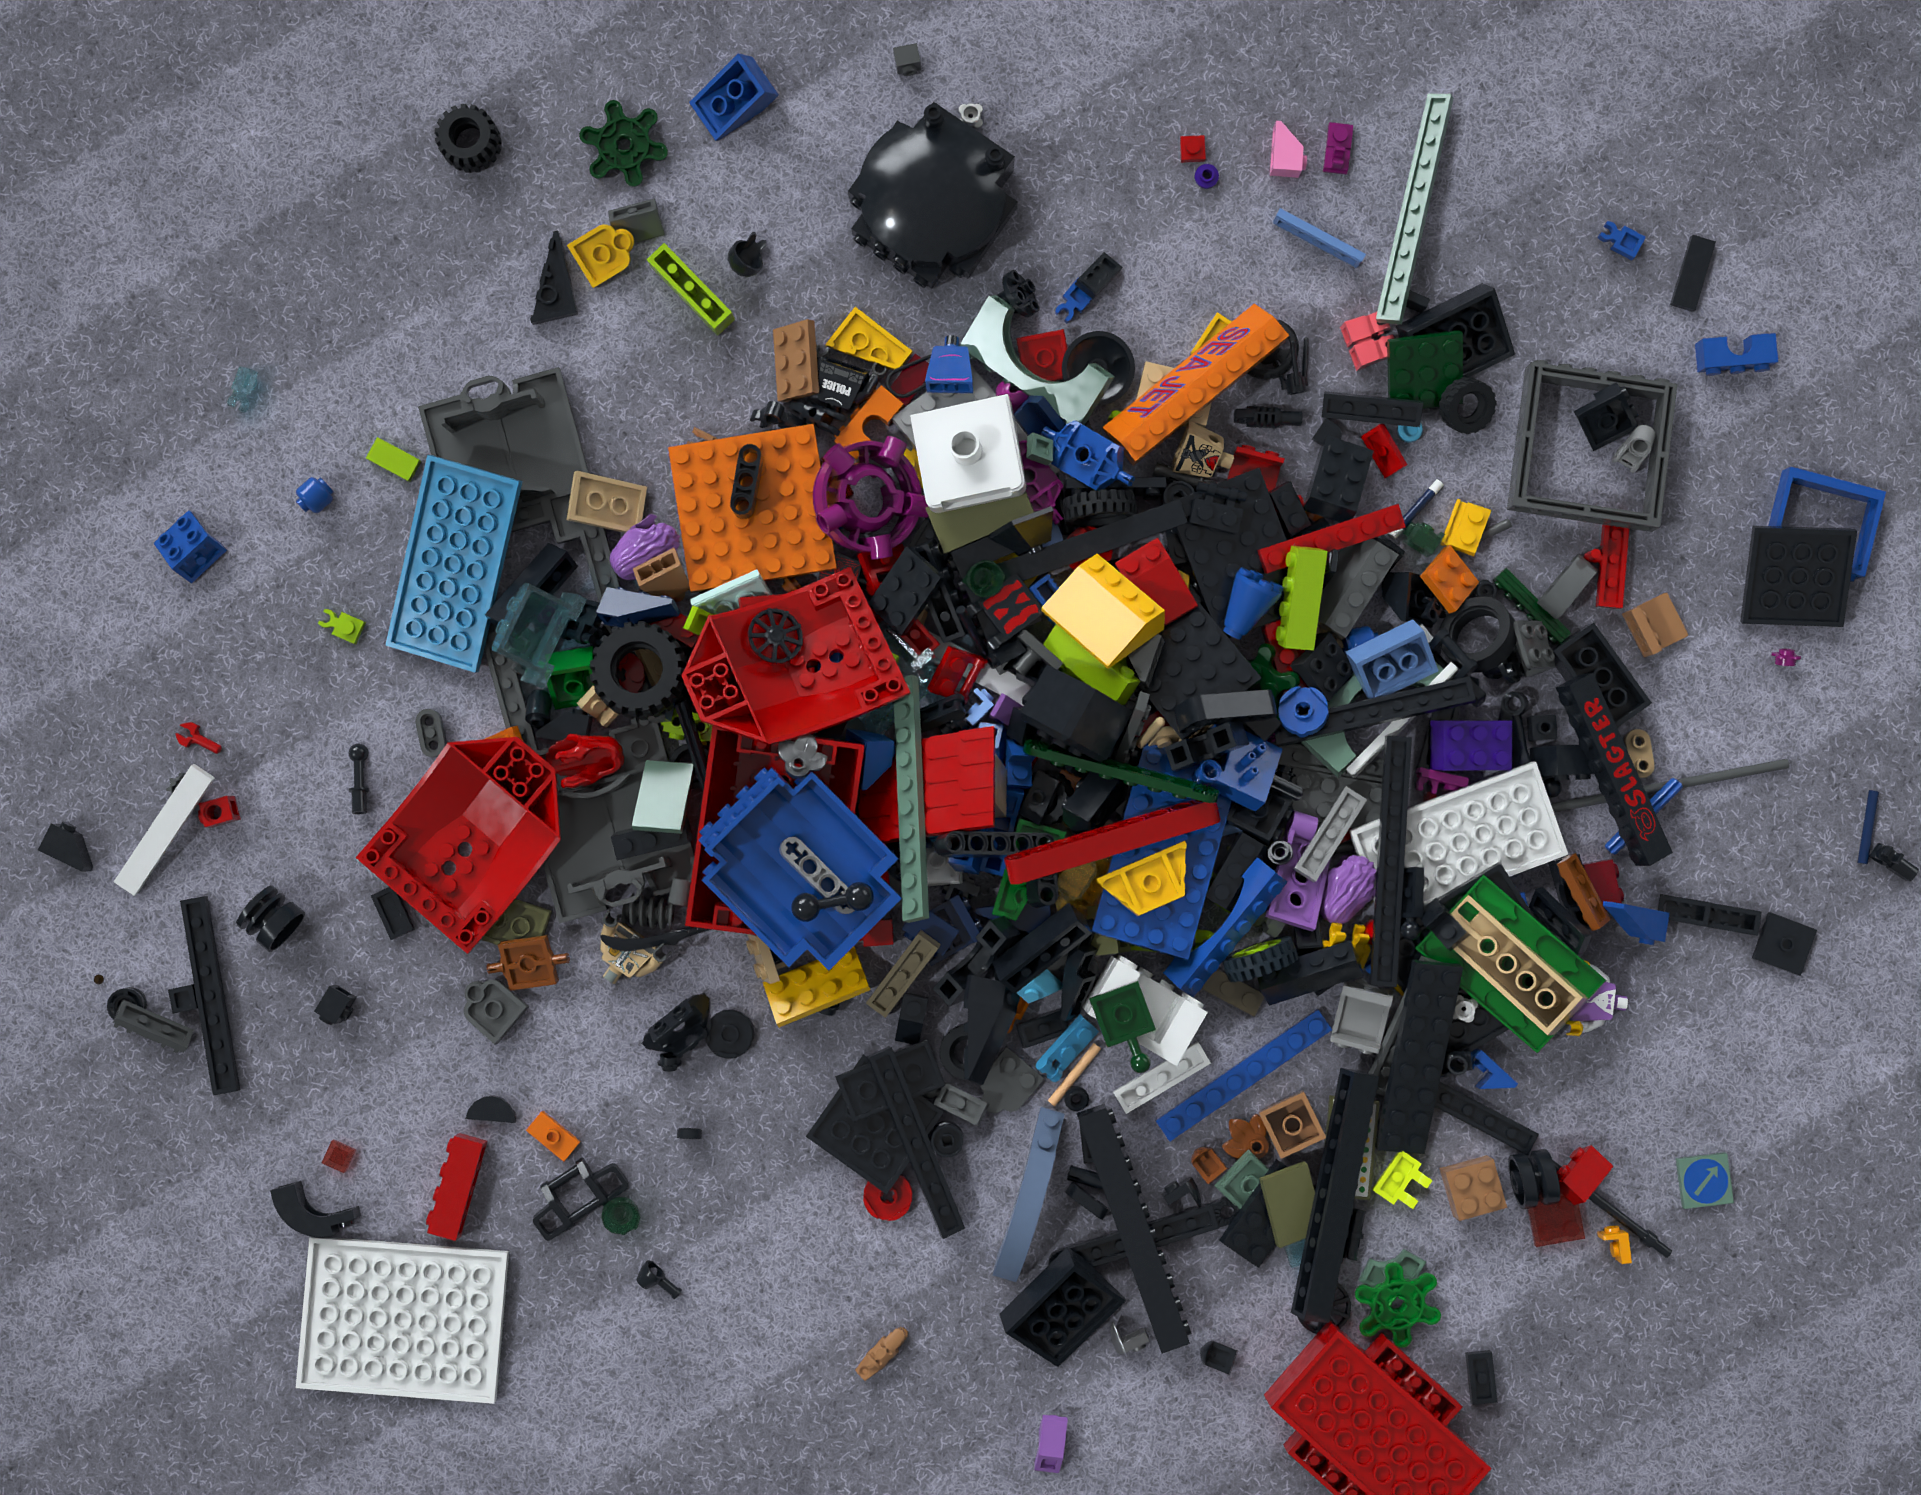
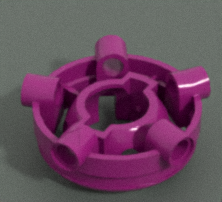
M887 436L884 443L862 441L845 447L838 443L826 452L823 457L825 462L816 475L813 487V506L818 526L839 545L859 552H870L871 560L892 557V548L908 537L915 527L918 518H927L929 516L926 511L928 505L925 495H922L917 473L910 461L903 455L907 447L905 442L898 438ZM859 451V462L854 463L855 460L849 452ZM869 459L886 469L891 468L899 481L901 490H897L892 477L887 471L875 464L869 463ZM865 476H871L873 479L878 477L884 481L886 485L880 488L883 505L877 517L865 516L857 509L854 500L846 499L847 485L855 486ZM829 477H832V479H831V481H830V483H829V485H828V487H827L828 478H829ZM894 514L899 516L895 527L889 534L858 539L859 534L872 533L881 529L892 519ZM842 527L849 531V538L844 536L838 528Z

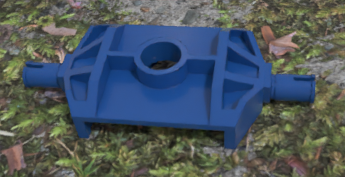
M1076 420L1066 424L1060 432H1055L1048 426L1044 427L1043 430L1046 432L1042 431L1041 435L1053 440V462H1051L1053 466L1096 491L1104 490L1115 480H1120L1128 486L1133 484L1129 480L1134 481L1135 477L1124 472L1122 469L1124 447L1117 445ZM1087 448L1089 456L1087 460L1081 461L1079 454L1082 449Z

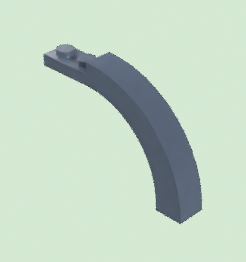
M1043 1107L1039 1110L1022 1181L1004 1239L997 1254L993 1276L1016 1282L1020 1275L1050 1180L1065 1115L1063 1113Z

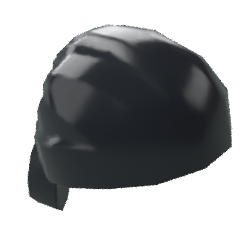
M752 232L747 241H736L729 249L727 260L732 271L739 276H754L762 269L763 260L760 250L766 247V240H760L756 243V232Z

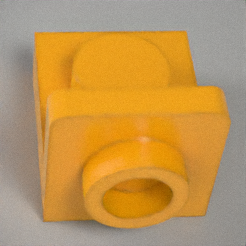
M1606 1226L1604 1231L1597 1232L1598 1237L1602 1240H1613V1242H1610V1252L1612 1257H1615V1260L1621 1264L1632 1263L1629 1235L1626 1231L1620 1229L1619 1226Z

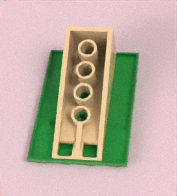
M1485 875L1449 911L1470 935L1452 951H1449L1431 931L1415 948L1426 958L1443 963L1460 964L1463 967L1459 987L1536 1053L1542 1050L1607 981ZM1529 977H1532L1534 979V983L1531 987L1527 984V979Z

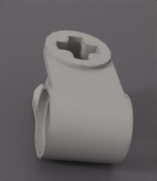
M1647 425L1637 426L1626 441L1619 446L1612 458V462H1619L1628 467L1630 472L1635 473L1652 449L1655 439L1654 429Z

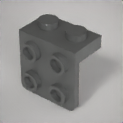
M1518 620L1513 622L1517 637L1516 647L1525 676L1532 677L1555 668V655L1549 646L1547 630L1542 621Z

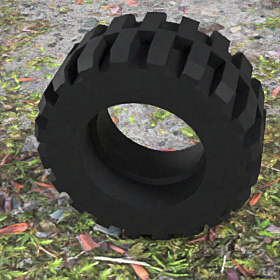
M638 621V624L634 625L632 622L624 623L623 628L619 629L616 626L611 629L612 634L608 637L604 635L600 639L602 644L600 647L595 646L593 650L594 660H590V669L592 670L590 678L595 686L594 690L597 695L615 713L622 714L629 719L639 718L640 720H648L650 716L655 718L662 716L661 712L666 709L670 711L674 708L673 703L676 700L680 701L683 696L682 690L686 688L681 676L687 665V658L679 643L667 630L664 631L656 624L648 625L644 621ZM638 649L651 650L659 656L662 662L663 672L660 680L653 688L642 693H632L625 690L617 678V669L621 660L632 651Z

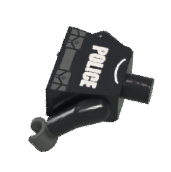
M816 345L819 382L817 399L828 403L827 408L840 413L841 408L850 410L854 405H861L872 395L879 383V379L884 378L886 375V367L881 373L875 371L878 366L877 362L872 366V375H869V370L830 358L828 346L826 351L820 354V346Z

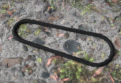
M931 354L891 371L886 378L888 391L895 397L906 398L925 388L926 383L907 394H898L891 389L890 378L896 372L930 359Z

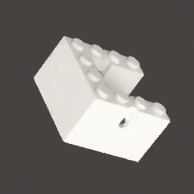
M1118 955L1117 958L1111 956L1087 997L1083 1009L1087 1014L1096 1019L1089 998L1138 981L1156 1030L1138 1036L1137 1040L1143 1047L1177 1066L1208 1013L1202 1009L1204 1004L1185 992L1181 996L1172 991L1174 986L1164 980H1161L1160 983L1151 979L1153 974L1142 967L1137 971L1138 965L1121 955Z

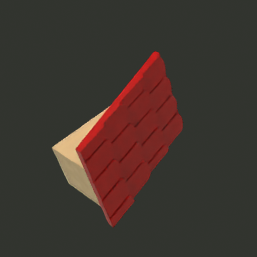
M994 726L921 739L926 837L939 836L953 831L995 827V818L1006 817L1007 769L995 753ZM896 745L892 766L867 790L860 789L859 819L884 844L899 842Z

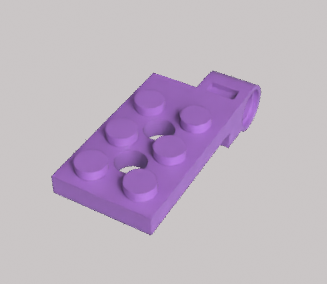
M1294 810L1286 824L1283 841L1291 845L1293 857L1287 864L1277 865L1276 872L1288 882L1283 887L1281 893L1267 907L1265 917L1314 931L1316 929L1330 860L1315 883L1307 878L1305 883L1297 881L1295 877L1296 871L1293 868L1314 837L1318 818ZM1280 851L1279 857L1284 856L1285 851ZM1291 894H1297L1300 897V906H1295L1291 903Z

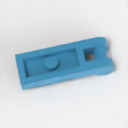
M1080 1014L1037 1061L1036 1068L1041 1073H1046L1047 1078L1052 1082L1059 1081L1063 1071L1099 1031Z

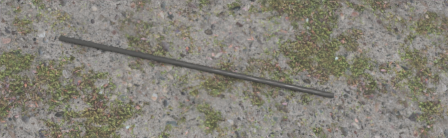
M1788 759L1776 760L1677 780L1682 784L1683 788L1787 769L1789 768ZM1668 781L1643 787L1647 795L1655 794ZM1597 794L1551 803V806L1555 813L1607 803L1604 795ZM1353 842L1339 844L1334 854L1355 851Z

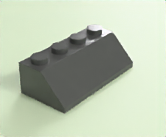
M1373 539L1340 549L1337 571L1322 591L1317 626L1330 632L1339 640L1346 638L1399 554Z

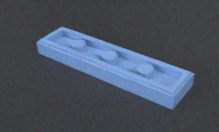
M1281 208L1273 220V224L1355 268L1359 267L1366 255Z

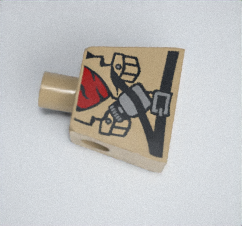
M1189 421L1174 455L1172 471L1209 478L1212 477L1216 466L1230 469L1234 455L1223 452L1224 438Z

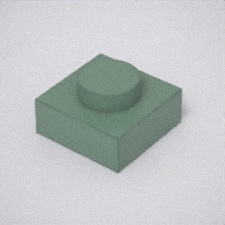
M1031 433L1027 436L1026 458L1049 465L1053 462V440L1036 433Z

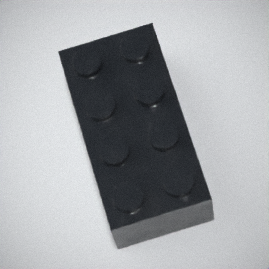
M1595 623L1585 625L1552 649L1555 655L1554 662L1556 668L1566 682L1581 674H1594L1617 728L1652 703Z

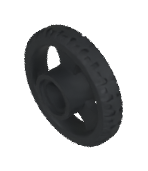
M1277 320L1289 334V342H1295L1298 357L1299 343L1294 330L1284 321ZM1291 347L1288 350L1277 348L1260 362L1268 365L1278 360L1281 364L1280 366L1269 370L1254 367L1247 374L1262 380L1275 379L1284 375L1292 368Z

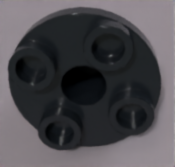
M1014 269L1006 273L1002 279L1004 291L997 294V296L1012 305L1015 309L1014 313H1019L1024 317L1028 318L1039 312L1040 307L1033 293L1036 290L1033 282L1030 279L1025 280Z
M1516 645L1504 662L1493 669L1482 672L1483 675L1489 679L1504 677L1510 684L1519 682L1520 678L1525 676L1522 664L1518 662Z

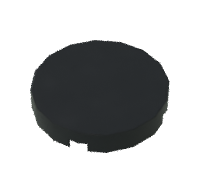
M734 1009L722 1010L714 1014L707 1022L705 1028L708 1033L705 1041L710 1050L716 1056L725 1059L737 1058L744 1054L752 1045L754 1038V1028L750 1019L742 1012Z

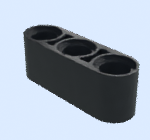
M753 444L744 445L739 451L730 500L732 511L741 519L751 517L755 511L763 467V456L760 449ZM750 452L757 454V459L752 463L745 461L746 455ZM744 477H752L753 483L750 486H741V480ZM745 500L749 502V506L745 511H738L736 509L740 501Z

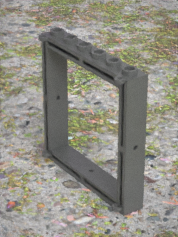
M1545 360L1531 362L1524 372L1507 510L1653 532L1660 528L1678 384L1669 383L1670 380L1664 378L1649 380L1645 379L1643 375L1623 376L1618 371L1597 372V369L1592 367L1577 369L1573 368L1570 364L1550 365ZM1541 382L1600 391L1617 382L1620 388L1625 386L1630 396L1656 400L1653 424L1655 439L1649 456L1643 513L1526 495Z

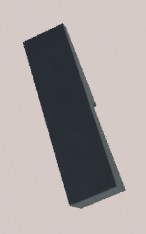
M1660 894L1657 910L1664 912L1663 907L1666 903L1665 912L1669 913V921L1758 936L1762 911Z

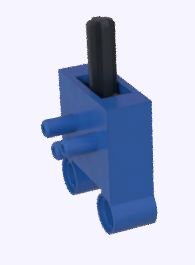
M1214 724L1210 729L1222 724ZM1247 731L1245 732L1249 745L1223 754L1220 765L1214 760L1204 761L1192 774V781L1196 782V784L1206 785L1207 788L1208 786L1214 787L1219 790V795L1253 811H1257L1265 804L1270 789L1295 801H1299L1303 794L1301 787L1275 775L1283 749L1268 741L1264 742L1261 738Z

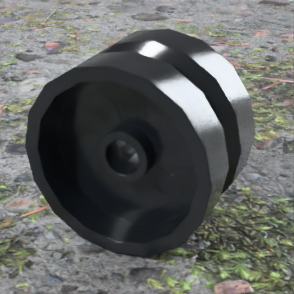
M1547 1149L1531 1151L1529 1158L1525 1153L1509 1156L1508 1169L1511 1185L1521 1209L1535 1208L1539 1201L1543 1205L1559 1203L1560 1186L1554 1161Z

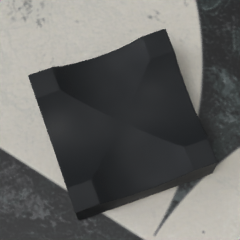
M1330 632L1316 634L1314 650H1305L1290 665L1292 670L1302 678L1308 688L1318 689L1325 696L1327 702L1333 698L1353 673L1347 656Z

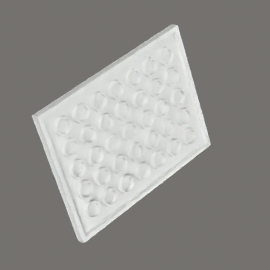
M310 1237L296 1388L494 1404L497 1399L509 1251L334 1237Z

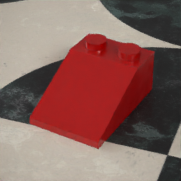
M1158 537L1115 563L1122 575L1165 610L1164 627L1198 607L1197 602Z

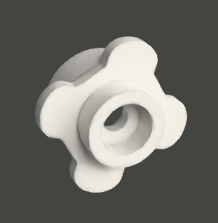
M962 104L959 107V112L961 113L960 120L969 126L980 128L983 124L980 114L983 110L980 104Z
M1458 995L1453 1019L1459 1018L1465 1022H1472L1478 1002L1473 998L1469 1000L1463 998L1462 995ZM1466 1007V1010L1462 1011L1461 1008Z

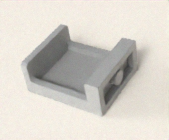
M1352 980L1344 982L1330 1041L1341 1048H1349L1350 1046L1358 1048L1364 1054H1379L1394 991Z

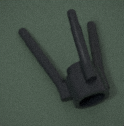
M1307 337L1304 338L1302 374L1298 370L1295 342H1290L1293 373L1287 374L1286 380L1284 375L1278 377L1281 382L1282 390H1287V395L1307 391L1309 339ZM1277 360L1273 363L1274 368L1279 366Z

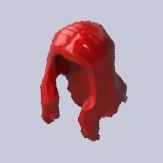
M568 734L564 740L556 741L549 748L548 753H546V761L556 769V774L570 776L561 780L562 788H576L593 784L603 776L616 772L624 763L622 746L613 737Z

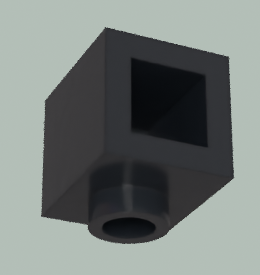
M331 985L314 1012L320 1015L319 1019L329 1025L347 1021L353 1013L354 1009L351 1006L357 997L338 985Z

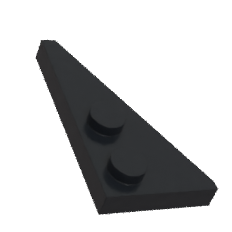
M558 230L553 231V236L549 242V252L546 263L543 266L540 288L535 298L534 312L530 318L532 325L578 315Z

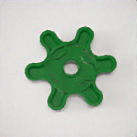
M1391 1261L1385 1266L1384 1273L1386 1278L1383 1283H1379L1375 1287L1361 1284L1355 1290L1357 1301L1368 1304L1371 1307L1370 1314L1360 1322L1359 1330L1362 1335L1371 1337L1381 1329H1389L1393 1333L1394 1344L1397 1347L1404 1348L1412 1341L1410 1330L1415 1323L1424 1322L1428 1325H1434L1441 1319V1312L1436 1307L1425 1303V1296L1436 1287L1437 1279L1433 1274L1427 1272L1422 1273L1414 1280L1405 1279L1402 1266L1397 1262ZM1396 1297L1403 1300L1400 1307H1391Z

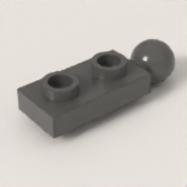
M946 1082V1086L923 1095L929 1099L937 1097L934 1105L979 1127L990 1105Z

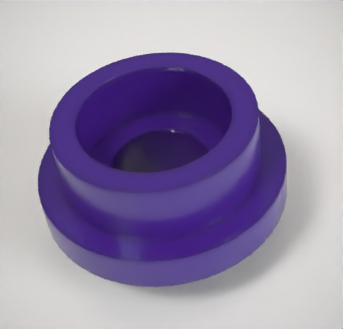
M1203 164L1197 168L1194 179L1199 187L1209 189L1218 182L1219 173L1213 165ZM1204 172L1210 173V174H1211V178H1210V179H1205V178L1203 177V173H1204Z

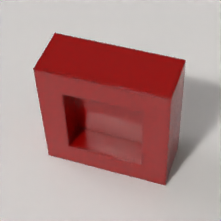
M1205 135L1180 136L1181 163L1205 162Z

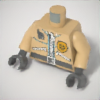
M609 909L604 915L601 935L618 938H645L627 924L618 923L621 914L613 918L610 915L611 909ZM601 940L600 950L603 953L602 959L610 964L603 977L609 982L616 984L622 973L629 978L645 976L656 971L663 961L671 956L672 952L663 953L662 947L664 944L636 951L614 950L605 945Z

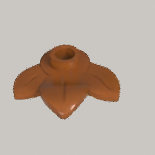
M1253 1115L1249 1123L1242 1119L1229 1120V1131L1233 1139L1226 1141L1222 1145L1227 1154L1240 1158L1247 1150H1250L1258 1159L1267 1154L1269 1150V1144L1265 1138L1267 1129L1259 1115ZM1255 1142L1261 1144V1148L1258 1151L1252 1149V1145Z

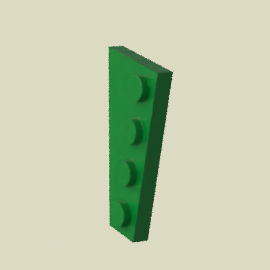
M1019 819L1015 831L1048 833L1053 836L1055 841L1063 839L1067 833L1023 819ZM1016 841V847L1018 850H1020V845L1018 841ZM1005 869L992 915L1005 916L1009 920L1016 921L1027 903L1026 882L1010 884L1007 869Z

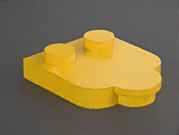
M602 224L572 241L567 247L594 288L629 266L631 261L629 252L634 247V237L626 229L615 230L608 224Z

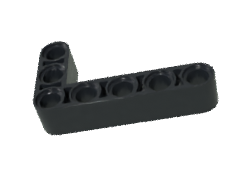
M953 831L938 836L934 842V848L937 854L942 857L1005 858L1008 855L1037 847L1038 841L1041 845L1054 842L1055 839L1048 833ZM948 839L952 842V849L948 847ZM971 840H973L975 844V849H972L971 847ZM994 840L996 841L998 846L997 850L994 848L993 845ZM1016 841H1018L1020 845V850H1018L1016 847ZM1057 873L1026 882L1027 901L1032 907L1040 908L1056 903L1058 899ZM1041 891L1044 893V900L1041 898Z

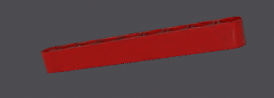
M1192 799L1017 852L1004 858L1010 884L1025 883L1219 823L1221 821L1217 802L1208 803Z

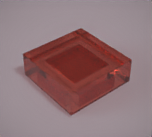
M333 1139L322 1160V1164L345 1173L356 1149Z

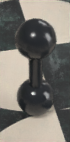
M863 882L851 884L843 895L819 900L813 894L801 893L792 901L791 911L794 917L802 922L814 920L821 909L846 904L853 910L863 911L871 906L874 894L871 887Z

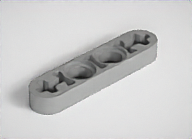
M788 837L781 842L779 847L781 856L823 898L834 895L839 888L843 890L839 894H845L848 887L800 839ZM786 843L790 845L796 843V852L801 855L804 851L807 855L796 864L794 860L798 857L794 853L789 855L786 853L788 849ZM810 859L816 863V871L813 874H807L803 870L804 861ZM826 877L834 881V889L831 892H825L821 888V881ZM841 906L833 907L840 914H849L855 911L848 907L843 909Z

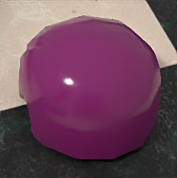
M1002 381L996 388V396L1008 394L1014 414L1029 396L1020 390H1010L1011 384H1005Z

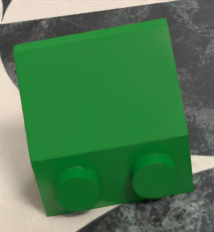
M593 646L544 654L543 674L555 710L578 706L577 702L594 685L590 678L592 674L590 660H594L595 657Z

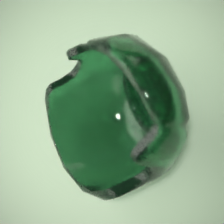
M617 1197L610 1200L603 1207L601 1215L604 1227L611 1233L626 1235L628 1232L636 1230L641 1219L638 1206L627 1197Z

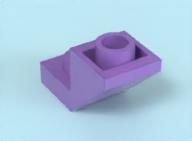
M1057 1415L1042 1416L1039 1427V1447L1035 1458L1034 1470L1052 1473L1060 1472L1064 1456L1068 1418Z

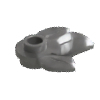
M811 734L801 736L795 742L788 740L778 744V755L785 762V770L791 778H803L809 771H819L826 764L827 756L816 752L817 741ZM794 764H800L801 767H797Z

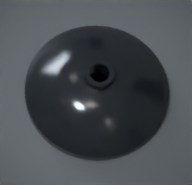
M1092 331L1076 338L1067 348L1062 360L1063 381L1066 382L1077 377L1085 370L1088 364L1096 363L1115 376L1098 405L1110 404L1121 398L1130 388L1135 374V361L1128 345L1120 337L1105 331Z

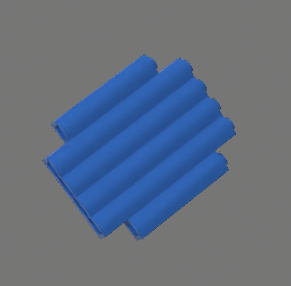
M764 767L754 777L757 782L751 788L746 785L736 795L739 800L732 807L727 804L719 811L717 815L720 819L715 824L709 821L699 831L702 836L698 841L705 847L704 850L711 857L714 856L719 861L718 864L713 861L703 870L705 876L702 881L788 967L808 949L830 970L902 899L881 877L898 860V857L813 771L803 778H797L794 781L797 786L793 788L773 767L769 770ZM788 837L800 839L847 887L856 882L868 884L874 894L871 906L866 910H855L849 914H840L831 907L821 909L818 916L812 921L802 922L796 919L792 914L791 904L797 895L810 893L818 900L823 899V897L781 856L779 851L781 842ZM786 843L788 848L786 853L788 855L794 853L798 857L794 862L798 864L800 859L807 854L804 851L801 855L796 852V843L791 845ZM810 859L804 861L803 870L807 874H813L816 871V863ZM826 877L821 881V888L825 892H831L834 889L835 884L831 878ZM839 888V890L837 891V893H835L834 895H832V896H830V897L840 895L839 893L842 892L843 890H842L841 888ZM847 904L841 905L842 909L845 907H848L850 909V907Z

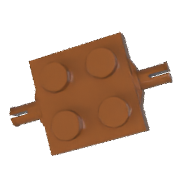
M548 935L501 941L498 944L501 956L500 962L488 963L487 972L488 974L502 972L507 979L509 990L555 985L559 981L556 965L568 964L570 957H568V953L554 955L550 947Z

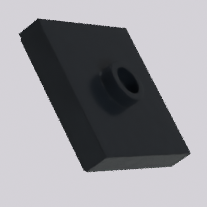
M1768 912L1752 959L1801 976L1817 930Z

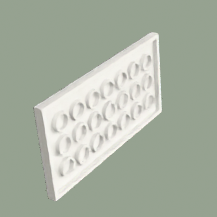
M1534 761L1412 806L1407 811L1404 868H1424V906L1436 897L1439 898L1498 862L1502 864L1510 877L1568 855L1537 763ZM1380 819L1349 830L1357 856L1367 857L1370 862H1374L1376 870Z

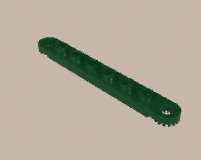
M1027 739L1024 743L1023 751L1026 754L1050 760L1056 766L1063 767L1069 765L1082 773H1089L1090 771L1099 773V776L1104 779H1121L1125 784L1131 786L1140 784L1147 786V789L1153 792L1160 793L1166 791L1172 793V796L1179 799H1186L1188 797L1208 803H1216L1218 800V789L1211 786L1207 788L1206 785H1198L1194 781L1108 758L1102 762H1098L1085 754H1082L1080 758L1067 751L1068 748L1063 749L1052 743L1048 745L1040 740L1037 742L1036 739L1035 741Z

